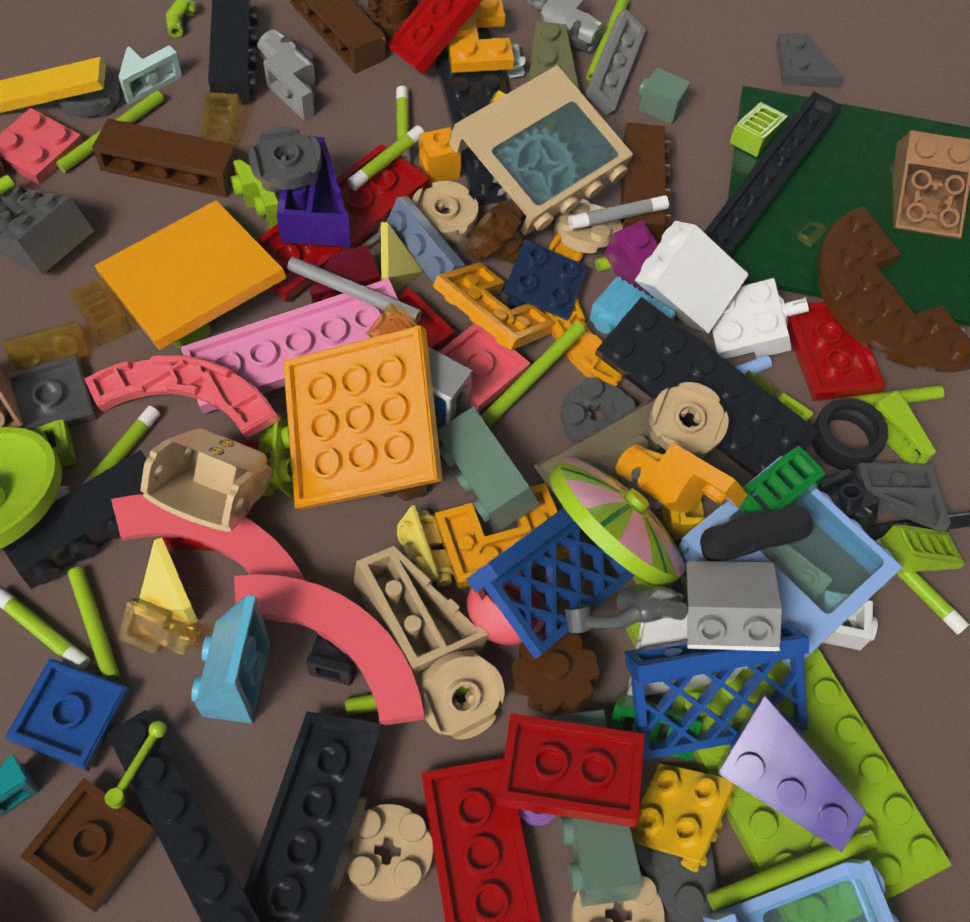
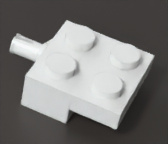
M774 278L741 286L712 328L717 354L727 359L755 352L756 358L764 355L770 356L792 350L787 330L788 317L809 312L806 297L784 303V300L778 294Z

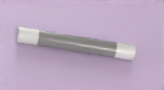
M664 195L571 215L568 217L570 229L573 230L669 208V200Z

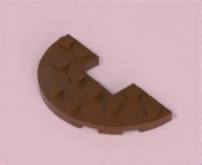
M864 206L840 218L826 235L819 249L816 261L820 276L817 283L821 296L837 322L863 346L873 345L887 353L888 360L914 369L918 365L936 367L937 372H956L970 369V339L943 305L914 314L880 271V268L897 263L902 254Z

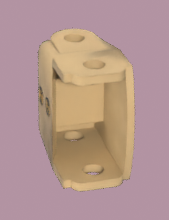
M197 428L168 438L150 450V455L144 463L141 492L144 493V498L174 515L206 527L231 532L246 518L254 503L266 491L272 469L267 465V457L263 452L211 431Z

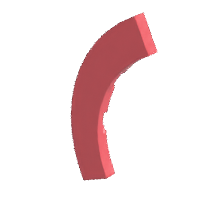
M156 355L152 356L149 360L134 363L130 361L121 362L84 378L97 407L103 412L116 405L140 397L173 394L199 399L218 408L235 422L246 439L280 420L267 399L250 382L234 374L227 367L196 357Z
M144 494L111 499L122 541L144 537L188 538L201 542L203 545L219 551L231 560L236 561L250 575H279L305 580L297 565L281 545L261 527L247 518L231 532H226L174 515L144 498Z
M261 574L234 576L236 604L246 595L256 596L263 620H274L290 624L297 623L315 630L320 636L333 643L355 662L372 692L380 724L390 725L424 720L420 692L406 658L390 634L359 605L335 591L302 579Z

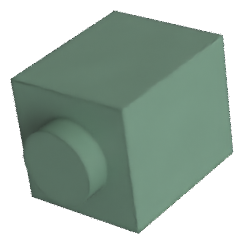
M656 68L649 79L644 78L638 91V96L641 97L639 111L672 125L685 106L691 82Z

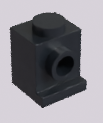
M848 468L821 481L817 489L826 493L832 499L833 504L847 517L858 522L864 531L876 522L879 500L853 478L854 472Z
M317 634L311 654L308 655L306 660L309 675L350 686L356 668L355 662L338 647L330 646V641Z

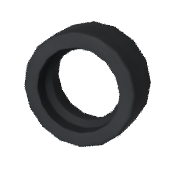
M840 398L831 401L822 408L813 424V427L819 430V432L811 441V445L817 456L827 465L839 470L849 468L854 471L858 463H872L876 460L887 442L888 428L881 413L871 404L855 398ZM835 420H845L856 424L866 434L869 440L868 447L864 449H851L840 444L833 438L829 430V423Z

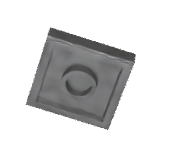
M77 354L5 374L11 384L23 420V425L18 428L33 430L62 419L65 420L68 428L97 420L88 387L84 380L85 376Z

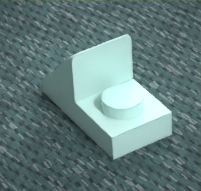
M170 45L144 59L130 47L126 48L119 80L125 101L129 105L182 78L177 52Z

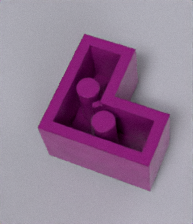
M642 220L614 232L604 252V256L618 277L626 280L628 284H632L634 288L638 287L646 295L650 294L634 281L641 272L645 260L653 254L658 246V243Z

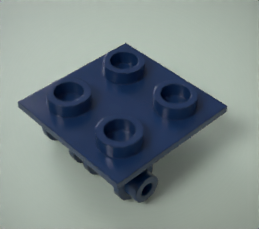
M525 239L503 291L504 294L509 295L507 299L509 308L514 309L530 304L568 321L588 266Z

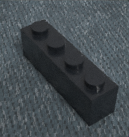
M212 0L208 83L213 105H252V91H257L256 71H252V69H258L257 50L253 49L258 44L257 27L253 26L259 25L258 8L257 6H252L251 0Z
M141 450L54 501L47 513L33 528L13 543L2 548L31 590L38 585L51 582L62 570L73 563L88 559L97 548L110 540L121 538L111 499L144 494L141 492L144 463L147 458Z

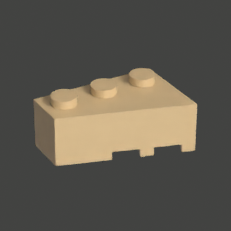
M392 546L356 561L353 584L369 614L390 634L402 651L413 672L416 683H418L420 674L424 670L429 669L435 661L444 655L465 650H473L480 655L489 633L480 625L476 627L459 611L460 606L451 598L447 600L430 584L431 580L395 546Z

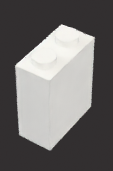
M674 221L672 226L664 232L662 240L653 254L645 260L641 272L634 281L659 302H662L664 306L667 305L669 309H674L675 316L688 327L709 334L749 274L699 227L694 224Z

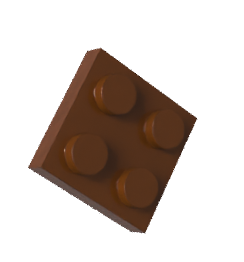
M83 778L20 857L96 913L156 835V831L151 825L123 805L117 809L110 808L105 802L106 793Z

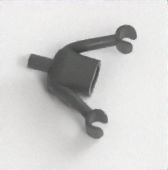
M681 578L668 588L648 584H634L626 587L617 597V609L620 613L618 615L592 616L590 604L587 603L581 604L580 608L565 609L568 631L570 633H582L600 628L623 629L637 622L649 623L664 618L683 620L688 614Z

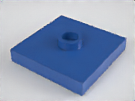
M49 658L4 738L13 744L89 772L107 737L106 732L111 730L131 691L127 686Z

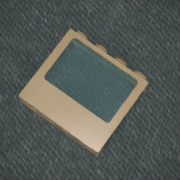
M558 65L456 123L449 141V145L456 154L469 147L527 216L520 230L524 236L534 229L537 231L543 230L553 221L554 216L557 214H568L578 205L579 200L582 198H593L602 190L607 182L616 183L628 172L626 166L633 156V153Z

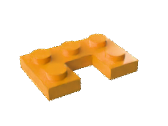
M482 0L476 7L473 15L457 31L454 39L447 44L452 73L511 70L514 68V56L510 38L479 39L477 28L504 27L505 13L502 0Z
M480 262L437 275L433 284V288L440 292L447 302L457 306L469 316V319L474 324L481 326L495 338L498 344L508 348L510 351L550 335L556 324L541 310L530 304L510 310L493 295L500 293L505 282Z
M546 483L530 487L540 505L516 520L517 528L489 536H484L473 503L435 513L436 524L458 589L471 586L466 578L557 513ZM556 545V560L569 557V548ZM532 563V568H533V567H536V566H540V565H537V564Z

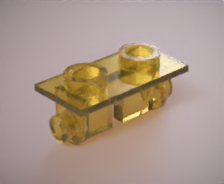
M78 321L2 341L13 371L77 354L78 357L89 355L84 340V332Z

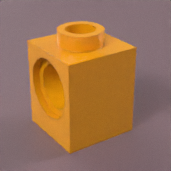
M450 127L419 134V164L423 173L430 177V185L437 181H451L460 178L461 152L456 154L449 145L452 134Z

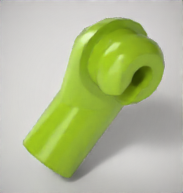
M175 0L166 13L169 36L179 38L183 35L182 18L183 15L192 17L193 12H196V3L194 1Z

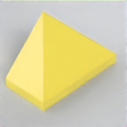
M381 222L382 280L389 278L396 294L422 273L423 270L389 223Z
M163 538L156 539L151 550L137 608L190 625L198 622V619Z

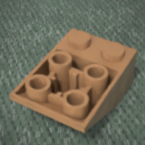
M910 130L897 143L892 173L894 229L961 239L970 187V139Z

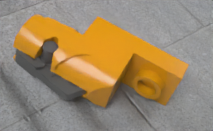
M672 443L664 455L646 449L639 444L632 445L624 451L615 467L616 473L619 475L618 478L629 489H635L649 502L650 506L648 508L652 511L665 506L673 511L688 513L703 494L720 505L726 500L739 508L748 496L736 479L675 443Z

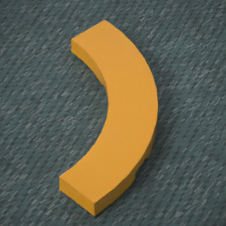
M558 232L549 246V250L581 263L586 254L565 246L561 242V235ZM578 298L575 300L568 321L543 310L544 314L556 322L551 332L555 341L575 321H579L585 326L586 331L564 354L588 378H596L601 382L618 387L624 377L595 355L596 349L603 341L598 335H594L585 323V317L580 308Z

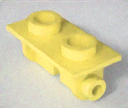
M411 505L397 524L398 540L403 545L407 558L431 580L430 584L436 582L437 587L448 586L452 583L451 576L453 575V570L445 549H431V547L442 544L435 517L430 515L427 510L417 512L415 505Z

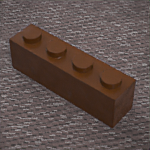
M290 0V4L355 74L386 60L385 46L387 45V38L384 31L377 27L369 19L366 12L360 10L352 0Z
M108 118L92 146L100 171L227 198L232 187L231 176L236 175L233 161L238 160L235 145Z
M627 122L623 143L633 153V156L626 166L628 172L621 178L620 205L664 195L667 196L670 203L671 190L665 188V184L669 182L671 169L670 164H665V160H668L670 153V140H665V126ZM665 210L624 218L620 221L624 229L643 220L656 242L660 243L662 235L670 227L671 215L665 214Z

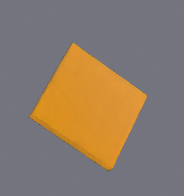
M217 200L94 265L101 278L159 350L286 279L283 268Z
M419 325L283 361L295 509L306 510L443 481L427 333L424 327Z

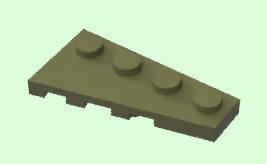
M535 21L529 81L558 65L579 90L566 24ZM573 103L566 105L547 117L556 122L551 132H555L557 126L562 124L587 130L585 115Z

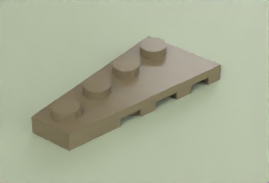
M652 398L616 418V421L593 431L579 442L570 444L549 459H544L533 465L553 492L549 475L552 469L564 457H573L602 470L624 485L618 478L619 475L615 470L618 459L624 451L635 444L655 452L661 447L654 443L650 435L649 416L656 398Z

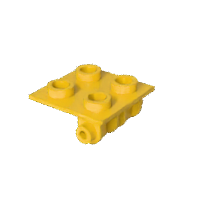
M659 763L639 805L636 828L630 827L633 843L683 857L681 864L690 871L698 872L700 866H706L708 859L706 855L711 842H716L718 838L716 830H721L723 826L721 820L726 808L732 805L733 799L731 794L736 784L724 777Z

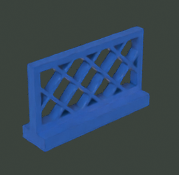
M562 508L470 575L466 580L475 592L482 588L487 591L532 656L537 658L569 632L566 616L557 614L556 597L569 600L570 609L580 608V605L584 603L590 604L592 612L633 577L634 574L611 558L593 540L592 545L581 542L580 527L565 508ZM556 545L569 548V563L556 560ZM580 552L593 556V571L580 567ZM603 559L610 561L619 574L617 578L604 575ZM532 563L546 567V583L531 579ZM556 570L570 574V590L556 586ZM580 578L593 581L594 597L581 594ZM507 582L521 586L520 603L514 602L509 598L501 587L504 583ZM531 590L546 594V611L531 607ZM531 617L546 621V638L543 641H540L532 630Z
M791 623L781 624L780 651L688 649L687 641L624 651L626 668L631 674L636 732L645 734L643 760L731 744L740 728L733 727L729 724V721L743 704L751 709L753 708L754 704L748 698L762 680H765L776 689L771 697L777 705L785 696L793 702L794 718H790V720L801 731L808 730L803 654H809V638ZM790 659L791 671L780 685L767 676L777 661ZM748 667L754 673L739 692L725 683L736 668ZM705 674L712 679V682L698 699H695L683 690L693 676ZM663 682L670 689L657 706L654 707L645 700L644 685ZM722 687L732 694L734 698L722 714L718 716L707 708L706 705ZM681 695L692 703L693 706L677 724L664 713L677 696ZM646 709L651 712L648 717L646 715ZM703 711L714 719L715 722L706 734L694 736L687 729ZM659 719L674 729L664 742L649 745L648 733Z

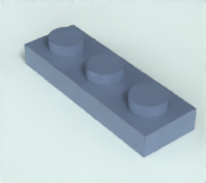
M408 196L397 197L386 222L389 223L432 282H435L437 275L463 268L465 266L463 261Z

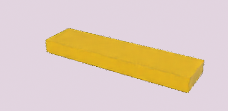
M101 57L0 80V113L103 90L106 64Z

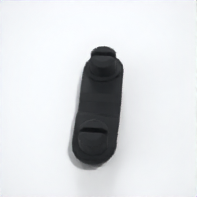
M800 506L785 507L777 510H762L742 515L727 523L706 529L700 539L702 555L708 561H726L752 554L765 548L801 541L812 533L813 521L810 513Z

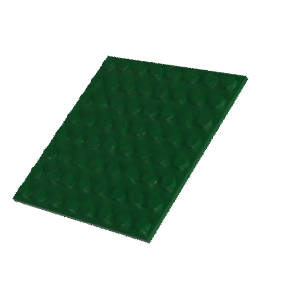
M742 86L737 123L760 102L787 115L788 118L757 157L734 146L727 201L809 97ZM839 103L842 106L838 115L731 255V258L749 274L743 283L752 284L774 278L776 287L779 290L822 298L817 283L820 276L818 265H816L821 244L831 227L840 218L864 206L902 254L897 263L880 268V271L912 312L918 314L943 305L957 324L970 326V187L962 238L956 239L894 229L892 177L897 143L910 130L970 139V127Z

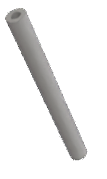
M291 257L288 262L287 269L415 324L420 320L422 314L420 309L296 257Z

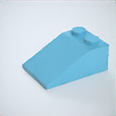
M246 595L215 622L212 636L207 635L204 640L202 660L206 662L202 676H196L191 693L192 702H195V706L202 717L253 724L271 645L256 596Z

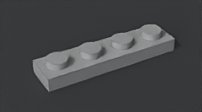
M627 9L617 15L585 92V96L605 115H608L616 108L646 31Z

